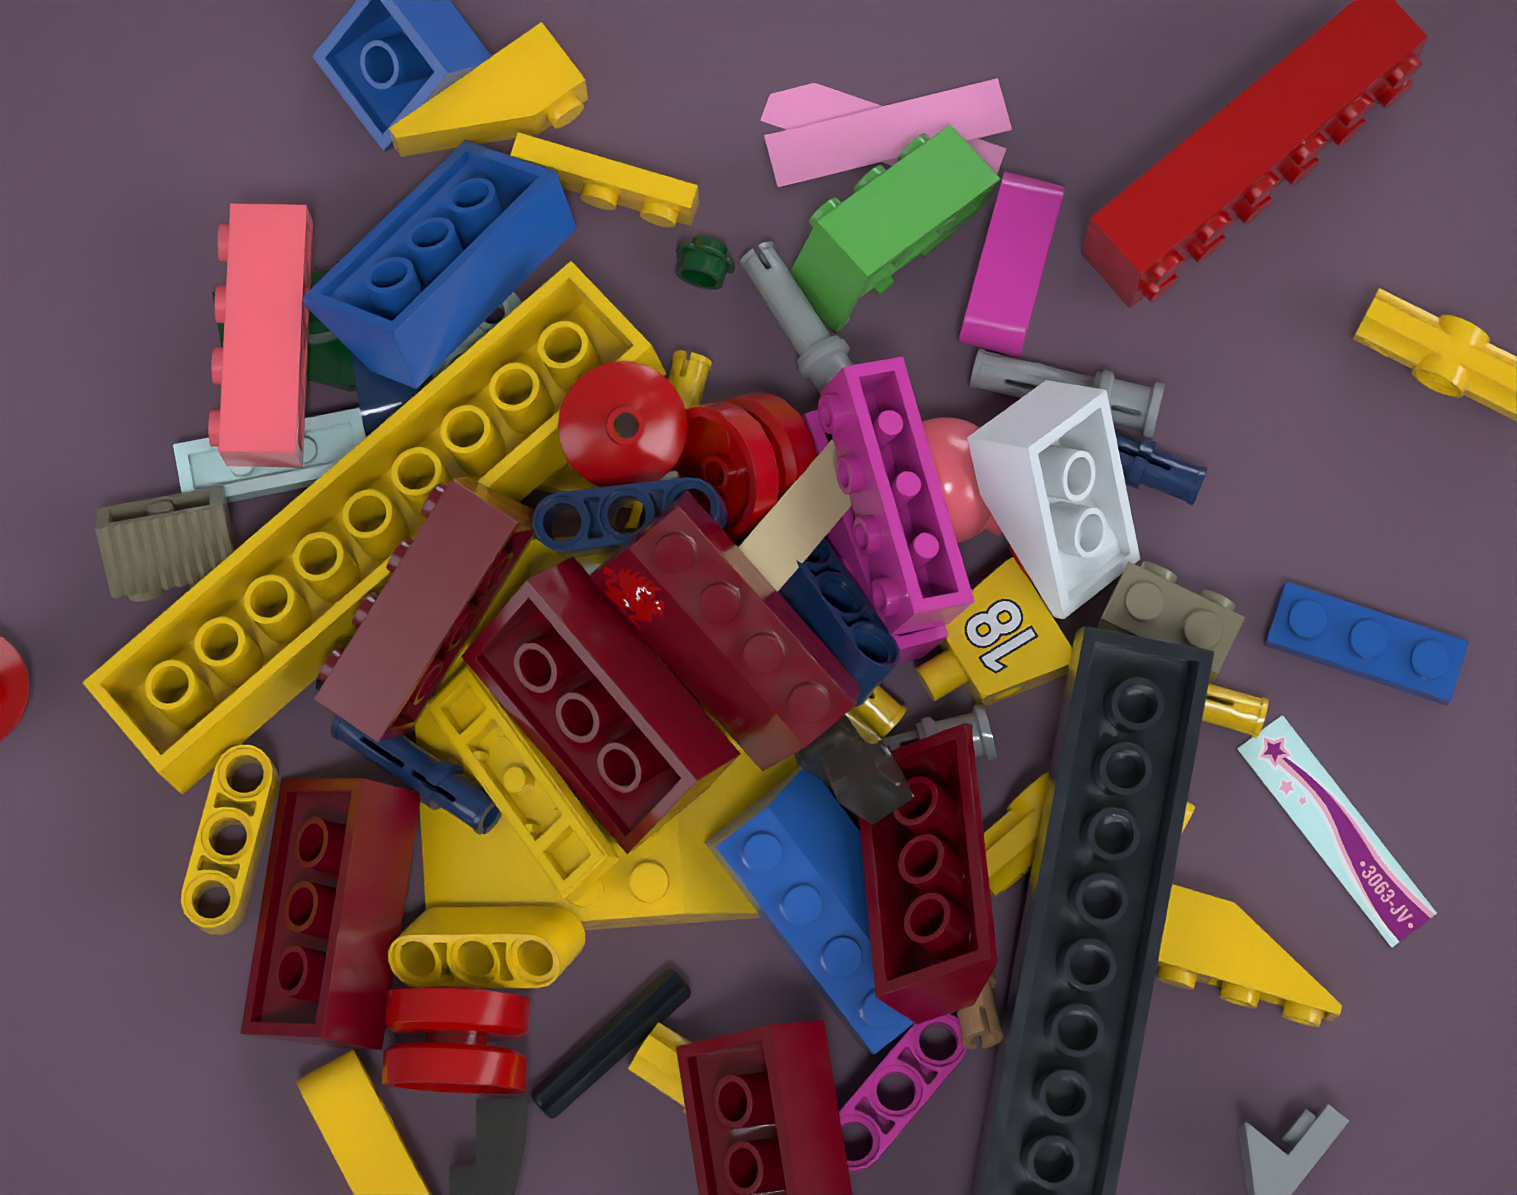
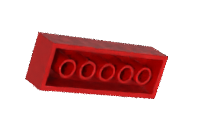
M1354 0L1090 218L1081 255L1129 308L1133 307L1143 297H1146L1150 303L1156 301L1177 282L1179 277L1175 272L1191 258L1198 264L1203 262L1225 242L1226 238L1222 233L1236 220L1240 219L1246 225L1258 217L1272 203L1273 199L1269 194L1285 180L1291 186H1294L1304 179L1319 164L1320 160L1316 155L1333 141L1338 147H1341L1351 140L1365 126L1366 121L1363 117L1376 104L1380 103L1386 109L1398 101L1411 88L1413 83L1410 78L1423 64L1419 56L1428 36L1395 0Z

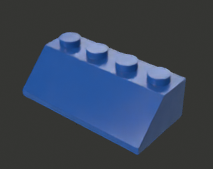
M465 140L302 297L305 306L370 371L417 389L577 229L557 172Z
M805 762L704 843L859 1046L875 1055L914 1022L876 998L860 831L809 763Z

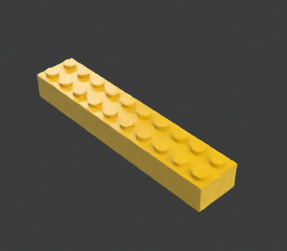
M570 261L82 683L155 770L183 795L216 766L220 756L225 751L242 744L318 677L322 665L336 647L341 646L344 649L347 647L358 629L352 624L356 611L371 592L381 593L392 575L386 569L391 555L406 537L414 540L427 519L420 514L421 509L430 493L440 482L448 485L452 478L469 477L520 502L567 461L559 441L558 417L562 402L572 385L582 375L598 366L621 361L648 366L665 376L667 373L653 346L581 270Z

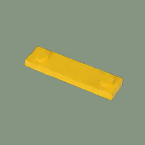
M467 664L426 705V708L562 899L576 902L620 857L557 770Z

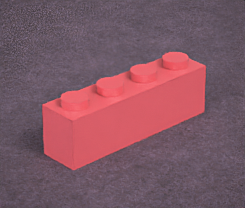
M230 203L229 224L219 225L218 258L220 262H227L226 285L216 286L215 320L216 323H224L223 347L214 346L211 369L213 384L221 385L220 408L210 409L208 434L210 446L218 447V452L226 466L303 468L310 310L305 306L302 297L311 289L314 228L307 205Z

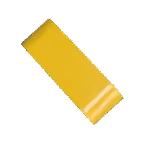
M240 744L229 748L220 756L215 766L181 892V905L184 914L200 930L210 935H224L232 932L242 923L246 915L279 792L280 777L276 767L261 749L252 745ZM247 763H256L262 766L264 770L263 780L254 791L239 793L233 790L232 777L240 766ZM230 825L244 827L247 832V840L244 847L238 853L230 856L217 853L215 839L224 827ZM213 887L227 889L230 895V904L227 910L221 916L213 919L200 916L198 904L202 894Z
M557 906L435 907L425 910L392 942L388 951V962L398 979L410 987L541 988L549 986L581 953L585 945V930L581 921L574 913Z
M354 1049L296 1080L297 1086L354 1195H432L365 1066Z

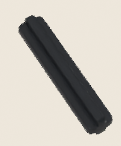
M672 969L665 970L539 1083L530 1094L533 1102L551 1119L560 1115L649 1035L658 1022L662 1023L690 998L691 989L676 971Z

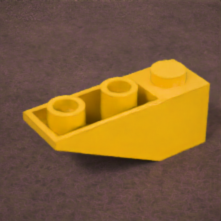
M1172 884L1157 965L1158 974L1156 979L1158 981L1188 990H1194L1196 981L1221 988L1220 999L1247 1008L1256 1009L1259 1000L1284 1007L1283 1018L1311 1027H1320L1322 1019L1332 1021L1340 1015L1342 1005L1238 905L1225 899Z

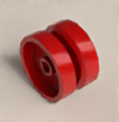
M763 391L685 409L688 423L686 443L679 460L671 469V471H678L680 478H700L709 483L722 496L728 509L727 523L723 531L733 542L746 539L817 457L813 437L801 415L783 398ZM700 494L692 495L704 510L710 514L711 504L709 498Z
M433 986L429 988H405L387 991L385 1025L396 1034L424 1038L425 1042L399 1043L384 1050L381 1084L395 1089L449 1094L507 1095L526 1093L527 1058L517 1050L489 1046L487 1044L488 1042L518 1040L529 1034L530 998L517 994L462 986Z

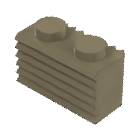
M224 486L97 508L95 531L111 598L118 599L125 595L131 601H147L161 596L165 589L169 590L174 586L181 588L186 584H190L192 588L238 548Z

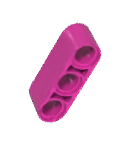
M1007 171L1004 172L959 337L960 343L1020 358L1065 186Z
M949 1013L920 1024L914 1023L839 1111L841 1128L850 1125L859 1126L868 1133L872 1143L871 1151L866 1157L858 1161L847 1160L849 1174L855 1175L866 1172L875 1165L959 1066L967 1048L961 1042L962 1034L957 1017ZM931 1027H942L948 1030L956 1043L955 1053L942 1061L926 1057L921 1051L919 1044L921 1033ZM890 1076H898L907 1080L912 1086L914 1093L912 1104L906 1109L899 1111L889 1110L884 1107L878 1100L876 1093L877 1086L883 1079Z

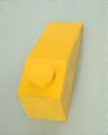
M541 22L391 126L389 132L393 146L401 157L457 148L465 140L475 144H484L514 139L518 132L529 136L538 135L551 125L555 129L561 128L573 121L583 111L584 105L582 103L588 100L586 79Z

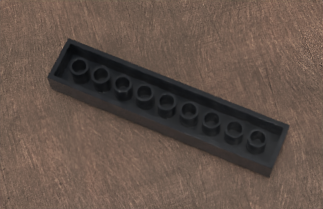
M1087 626L1075 631L1002 1026L1004 1038L999 1043L971 1195H1116L1215 651Z

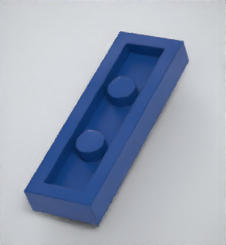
M1285 582L1264 646L1447 706L1451 701L1469 641Z

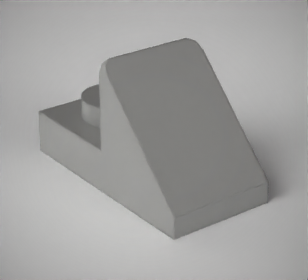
M1329 1104L1321 1108L1316 1115L1305 1109L1282 1137V1140L1291 1146L1286 1153L1250 1124L1245 1122L1239 1126L1247 1195H1292L1348 1124L1349 1120Z

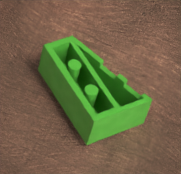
M951 124L931 139L925 133L919 135L901 151L897 158L899 162L888 170H885L882 165L876 166L856 184L853 189L855 193L843 202L837 197L830 199L810 218L809 224L813 229L790 273L817 315L835 334L850 322L849 316L862 296L872 289L879 296L882 295L895 283L891 278L892 274L919 254L923 258L928 256L982 210L1000 181V177Z

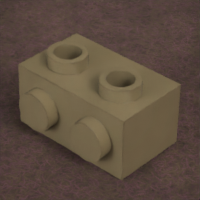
M1128 561L1097 628L1215 651L1209 683L1213 684L1245 617L1234 612L1236 605L1219 593L1201 589L1198 595L1175 584L1178 579L1177 576L1160 565L1144 561L1141 567Z

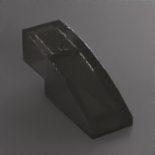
M852 710L847 712L807 747L794 754L796 762L800 767L832 787L838 803L872 825L915 798L900 766L881 738Z
M476 1099V1166H449V1195L520 1194L530 1147L532 1102L529 1099Z

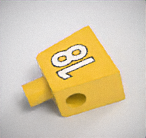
M1012 557L972 590L975 602L951 623L945 625L949 636L939 644L943 652L915 668L920 683L934 702L964 684L976 704L983 703L985 707L1067 675L1072 647L1029 578L1020 569L1014 557Z

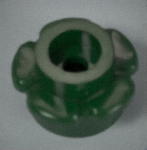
M695 236L692 238L691 243H681L677 246L676 257L678 263L675 274L692 286L707 290H717L722 288L726 274L734 272L735 263L731 258L726 257L728 249L723 243L713 238Z

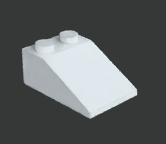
M1045 380L967 437L979 494L1054 617L1065 619L1121 575L1128 561L1135 564L1140 560L1107 390Z

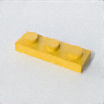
M517 133L510 156L556 171L562 188L580 193V199L583 202L604 210H615L616 206L620 205L641 211L640 217L661 227L673 228L677 222L692 227L699 205L698 185L526 134Z

